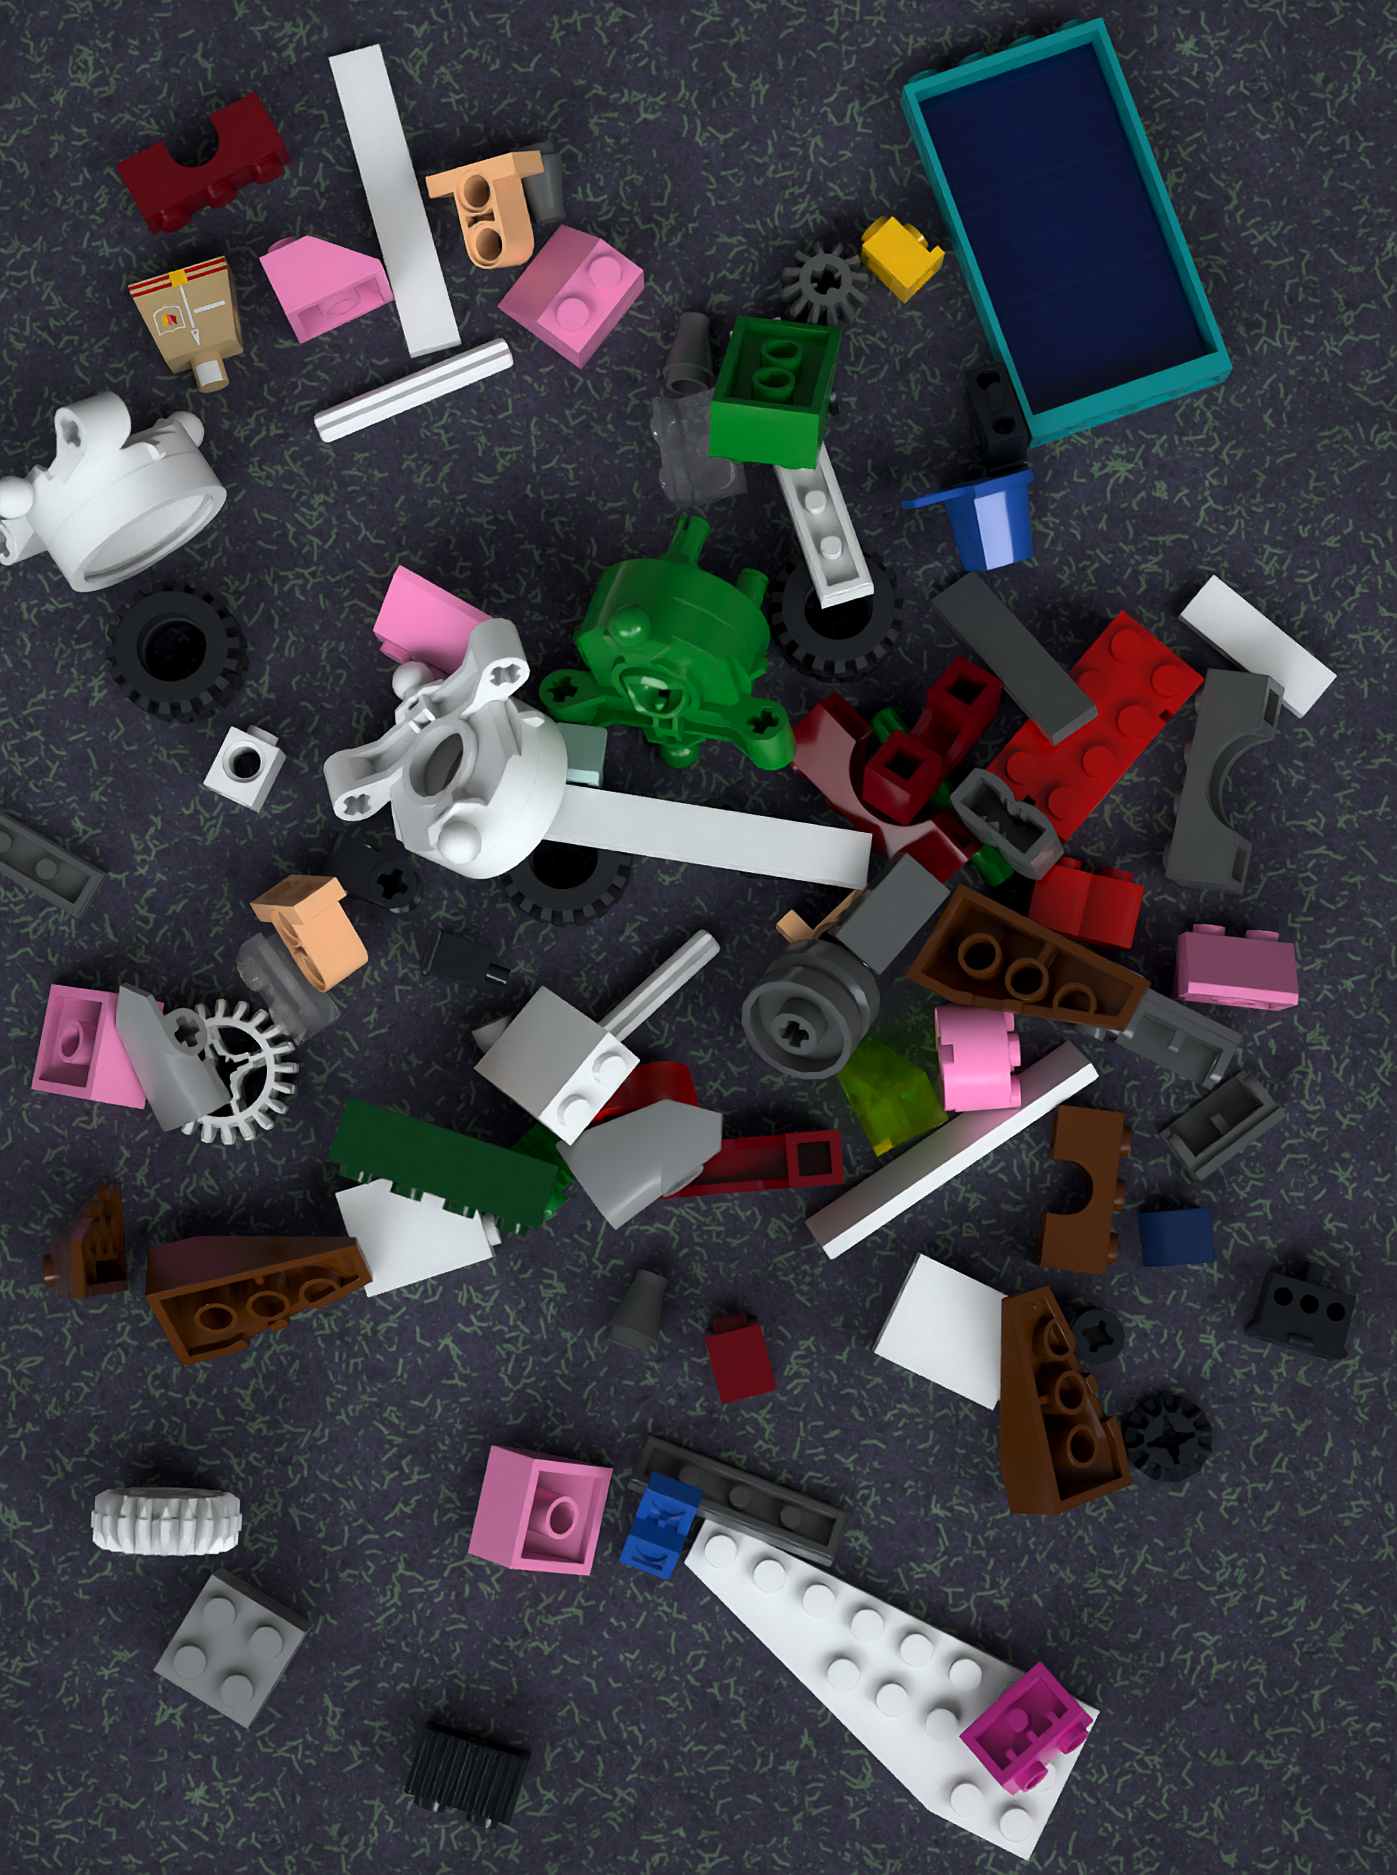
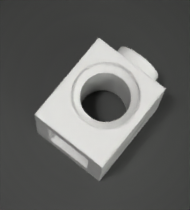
M249 725L246 733L231 726L203 784L210 790L259 813L286 758V755L279 748L275 747L278 738L253 725ZM253 752L259 754L261 764L258 772L249 778L238 777L235 771L237 760L246 753Z

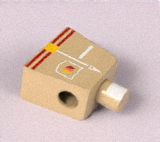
M225 256L128 285L134 302L173 374L192 369L198 390L201 393L214 392L229 385V379L222 359L240 354L244 350L234 275Z

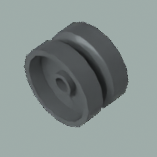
M820 939L797 940L780 950L765 974L762 975L742 1005L741 1023L750 1045L771 1066L784 1074L803 1080L825 1079L842 1070L878 1016L880 993L874 976L863 962L842 946Z

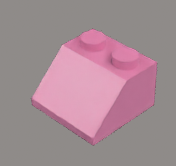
M561 224L498 304V308L578 368L582 369L645 288L644 273L640 267L601 238Z
M309 235L298 240L296 237L282 239L268 249V254L259 258L300 344L395 300L379 259Z
M399 565L392 578L373 632L377 639L383 642L379 650L388 657L401 664L411 659L421 662L432 671L435 678L434 681L439 679L446 680L462 666L472 630L478 624L493 617Z
M1193 924L1192 932H1184L1178 936L1172 999L1280 1011L1298 1005L1299 991L1294 944L1278 942L1279 933L1271 931L1247 930L1246 938L1225 936V927Z
M51 984L31 1089L144 1109L146 1096L116 1028V1009L119 994ZM156 1002L163 1013L164 1003Z
M491 1445L468 1553L510 1569L590 1576L613 1468L528 1449Z

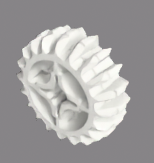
M218 999L215 1004L214 1017L211 1016L210 1010L205 1004H197L195 1012L204 1021L207 1029V1042L204 1048L205 1057H210L217 1072L220 1070V1056L226 1057V1063L234 1064L235 1062L242 1064V1066L237 1067V1071L230 1074V1088L226 1087L232 1098L227 1104H229L233 1115L216 1117L207 1114L183 1125L181 1131L191 1135L200 1124H203L201 1141L212 1143L218 1128H220L223 1144L232 1145L236 1139V1127H239L245 1140H253L256 1138L253 1121L256 1120L261 1127L270 1130L274 1127V1122L266 1111L272 1108L278 1113L286 1114L289 1109L284 1102L276 1099L279 1091L287 1094L296 1093L297 1086L282 1082L283 1073H297L299 1065L292 1062L282 1063L281 1056L292 1053L295 1050V1046L292 1042H283L275 1045L274 1041L283 1034L285 1028L281 1024L276 1023L264 1031L262 1028L269 1017V1013L265 1010L259 1009L248 1021L250 1008L247 1002L239 1001L235 1006L233 1016H230L228 1001ZM218 1029H241L250 1034L262 1049L252 1053L246 1052L235 1055L228 1048L226 1041L222 1040ZM267 1065L265 1086L258 1099L248 1108L245 1101L247 1099L245 1093L246 1079L250 1074Z
M150 1486L108 1489L95 1496V1510H92L91 1515L93 1541L102 1549H109L112 1552H125L126 1554L185 1556L227 1552L238 1544V1531H241L242 1513H239L240 1500L229 1492L197 1488Z

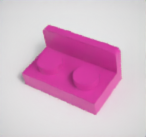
M1039 1661L961 1733L959 1737L1001 1787L1014 1795L1020 1789L1025 1793L1037 1786L1048 1773V1769L1045 1766L1060 1752L1066 1755L1078 1748L1087 1738L1089 1732L1086 1728L1093 1722V1719L1047 1667Z

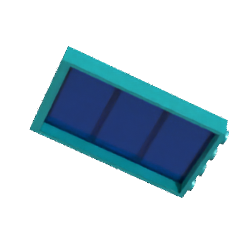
M1102 17L1086 22L1084 18L1068 21L1058 27L1056 33L1037 39L1035 35L1019 38L1010 43L1006 48L1007 50L987 56L985 52L972 54L962 59L956 68L938 73L936 69L920 72L910 78L908 84L903 85L900 104L996 363L1004 361L1028 432L1027 450L1225 382L1233 369Z

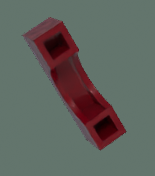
M837 691L820 701L793 728L792 731L797 743V753L789 763L790 767L800 776L809 778L823 793L825 803L833 812L840 816H845L859 832L872 834L870 849L872 852L882 855L887 861L897 851L906 852L944 885L984 846L967 830L965 825L948 807L934 812L918 813L908 826L905 827L862 800L867 749L873 729Z
M840 1129L723 1139L721 1151L702 1164L704 1167L703 1171L693 1181L668 1197L661 1195L656 1200L844 1184Z

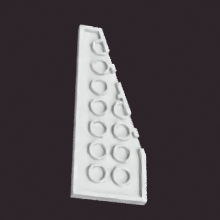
M705 1519L684 1563L929 1811L1028 1861L1086 1739L1071 1753L1064 1755L1060 1752L1045 1766L1048 1769V1773L1037 1786L1025 1793L1020 1789L1016 1794L1012 1795L1001 1787L959 1737L961 1733L1027 1672L779 1547ZM1071 1695L1092 1717L1093 1722L1086 1728L1090 1733L1100 1711L1089 1703Z

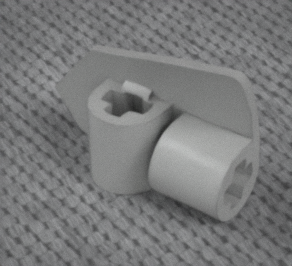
M126 982L120 985L116 1009V1028L161 1129L166 1132L181 1127L230 1102L232 1098L210 1057L207 1056L200 1060L198 1053L205 1048L207 1042V1029L201 1017L193 1010L187 1008H179L163 1015L151 993Z
M665 1099L583 1131L571 1146L564 1140H561L556 1144V1148L605 1219L614 1229H618L661 1195L668 1197L676 1193L703 1171L704 1167L702 1164L721 1151L723 1114Z

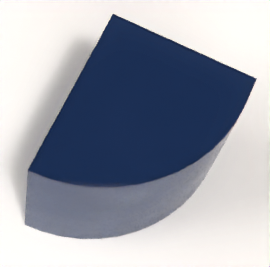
M1210 1207L1138 1213L1143 1267L1215 1262Z

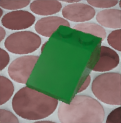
M738 315L711 400L709 456L726 458L735 463L757 462L779 465L791 470L801 468L816 470L824 439L842 328Z

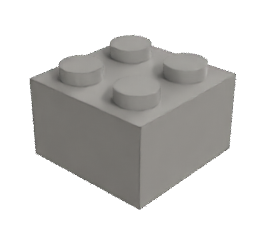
M221 1567L210 1576L153 1671L243 1727L248 1728L259 1715L313 1623Z

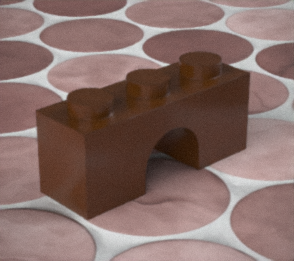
M1061 1104L1054 1107L1048 1159L1066 1161L1076 1165L1086 1178L1087 1195L1082 1205L1071 1213L1054 1214L1041 1212L1035 1266L1105 1275L1106 1265H1115L1119 1235L1118 1233L1111 1232L1113 1211L1121 1212L1125 1195V1179L1117 1178L1119 1158L1128 1157L1132 1136V1127L1124 1125L1125 1113Z

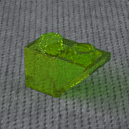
M877 1039L858 1046L842 1070L836 1073L877 1157L924 1135L949 1120L925 1071Z

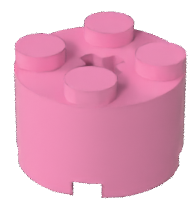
M954 1003L936 1006L934 1011L936 1050H938L940 1069L938 1079L943 1111L960 1112L1020 1107L1018 1075L1010 1074L1014 1072L1015 1066H1020L1021 1062L1018 1033L1007 1034V1031H1014V1013Z

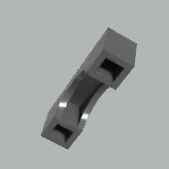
M1208 668L1205 684L1202 683L1198 687L1195 697V711L1198 715L1194 735L1189 736L1184 750V761L1187 766L1183 787L1178 788L1173 804L1174 816L1177 818L1173 838L1168 839L1163 851V867L1166 870L1165 877L1180 886L1243 895L1253 843L1239 835L1228 822L1223 809L1222 791L1230 768L1243 753L1256 745L1275 739L1285 688L1270 675Z

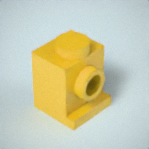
M884 216L879 217L865 231L861 238L864 242L860 257L861 262L904 304L942 267L945 252L938 245L929 252L926 249L928 243L924 236L909 223L902 226L893 216L889 220Z

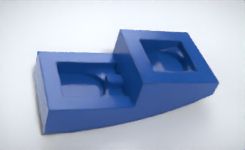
M652 1471L619 1562L669 1580L680 1556L704 1490Z

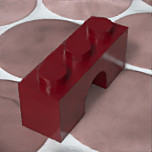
M256 91L209 115L219 136V147L215 156L208 163L199 167L180 165L170 156L163 141H160L115 165L153 235L162 230L164 233H173L184 228L192 220V214L207 206H210L212 209L226 206L238 196L237 191L255 181L257 184H266L275 180L284 172L283 166L292 162L285 144Z
M958 655L929 689L923 713L910 733L907 735L896 729L865 765L862 800L907 827L998 717L1003 681Z
M744 1310L714 1317V1328L705 1330V1341L722 1404L777 1390L758 1318L746 1319Z

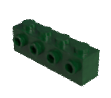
M348 1097L327 1159L341 1164L338 1171L340 1176L369 1185L371 1177L374 1175L393 1182L390 1189L391 1193L421 1202L425 1192L445 1199L442 1207L443 1210L470 1219L474 1218L477 1209L497 1216L494 1227L524 1237L528 1227L537 1230L542 1228L561 1170L560 1166L352 1097Z

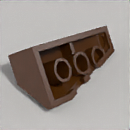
M961 883L955 890L906 975L907 979L954 1004L1118 1031H1125L1151 985L1149 980Z
M121 1183L100 1184L51 1241V1254L44 1256L43 1272L46 1286L53 1287L54 1298H86L129 1290Z
M196 1236L148 1248L145 1297L180 1362L185 1366L235 1354L249 1346L250 1337L269 1327L275 1332L290 1325V1316L307 1307L321 1309L373 1282V1273L356 1237Z
M1049 1285L1038 1286L1002 1298L999 1461L1010 1512L1017 1514L1057 1515L1132 1485L1122 1432L1114 1416L1105 1415L1095 1395L1099 1385L1093 1373L1084 1372L1074 1352L1076 1339Z

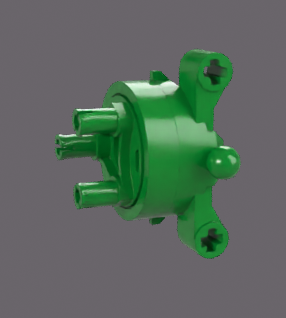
M679 515L665 553H660L654 559L641 558L622 561L604 571L599 579L580 630H575L572 637L578 652L590 669V672L560 669L550 673L540 684V700L547 715L555 723L562 722L602 728L613 724L640 727L649 742L659 744L658 753L660 759L673 769H685L694 764L699 757V743L706 741L707 738L731 742L761 769L777 770L783 768L794 759L797 753V743L785 708L772 700L750 697L757 678L766 673L769 665L765 655L770 643V629L766 618L760 611L769 584V578L760 571L746 568L740 571L735 586H732L721 578L699 569L697 561L705 539L710 533V526L704 519L692 516L687 528L689 522L688 515Z

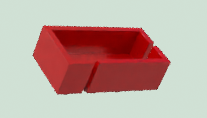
M1123 610L1068 672L1072 680L1096 705L1098 716L1056 746L1047 739L1029 718L985 769L997 775L1008 785L1016 801L1022 802L1026 796L1035 803L1033 806L1040 810L1052 823L1062 845L1071 837L1205 679Z

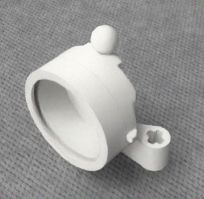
M106 391L60 408L55 415L57 456L51 466L45 468L37 464L26 478H19L13 475L4 476L0 479V563L11 565L48 551L73 590L90 592L112 586L144 571L187 543L216 516L227 496L225 488L198 449L203 441L205 431L201 420L190 412L178 411L166 419H158L154 427L129 436L131 431L129 412L124 402L113 392Z
M492 618L478 624L470 633L469 644L462 666L446 680L439 679L434 681L435 678L432 671L421 662L408 661L397 668L393 674L392 687L396 695L403 702L395 710L396 725L379 740L354 749L336 752L324 763L323 770L332 806L339 818L347 821L366 819L375 814L388 801H391L395 835L398 840L403 842L405 849L463 876L475 879L491 878L505 873L523 861L534 850L551 826L561 804L567 780L568 758L565 741L557 724L545 713L511 696L527 680L530 670L516 626L510 620Z

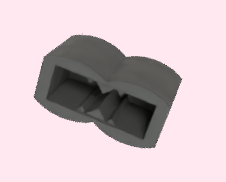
M974 768L950 795L951 802L967 830L981 842L998 847L1006 862L1019 874L1040 881L1065 853L1050 820L1034 806L1016 801L1008 785L997 775L984 769Z

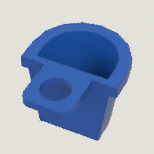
M1032 467L1017 469L991 477H982L901 501L902 509L922 507L940 501L944 502L964 571L990 570L1034 556L1028 483L1035 481Z

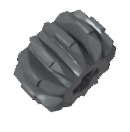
M819 241L814 242L812 258L805 252L797 250L793 257L796 267H784L782 271V279L789 285L781 289V300L793 303L789 310V317L792 320H797L807 313L809 314L807 324L818 325V320L822 319L826 320V326L837 327V316H839L845 323L852 325L857 317L854 308H864L867 305L868 295L862 289L869 285L870 280L868 273L856 272L861 263V258L858 254L851 255L843 260L844 246L840 242L833 246L831 254H824L822 243ZM824 279H829L833 281V288H829L826 295L819 294L817 286H820Z

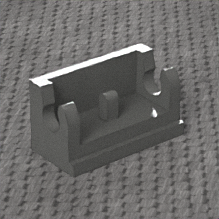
M897 851L829 929L827 934L847 951L858 957L868 969L871 968L878 975H881L949 896L951 891L908 853Z
M1148 989L1125 1031H1121L1113 1043L1211 1090L1214 1084H1218L1223 1077L1243 1035Z
M1241 1070L1157 1135L1192 1181H1202L1287 1115L1252 1073L1248 1075L1244 1070Z

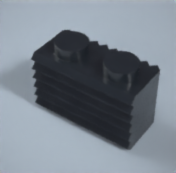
M428 1720L424 1726L404 1792L408 1795H415L413 1803L426 1810L444 1812L446 1806L467 1812L465 1819L483 1828L496 1829L498 1822L503 1825H509L531 1752Z

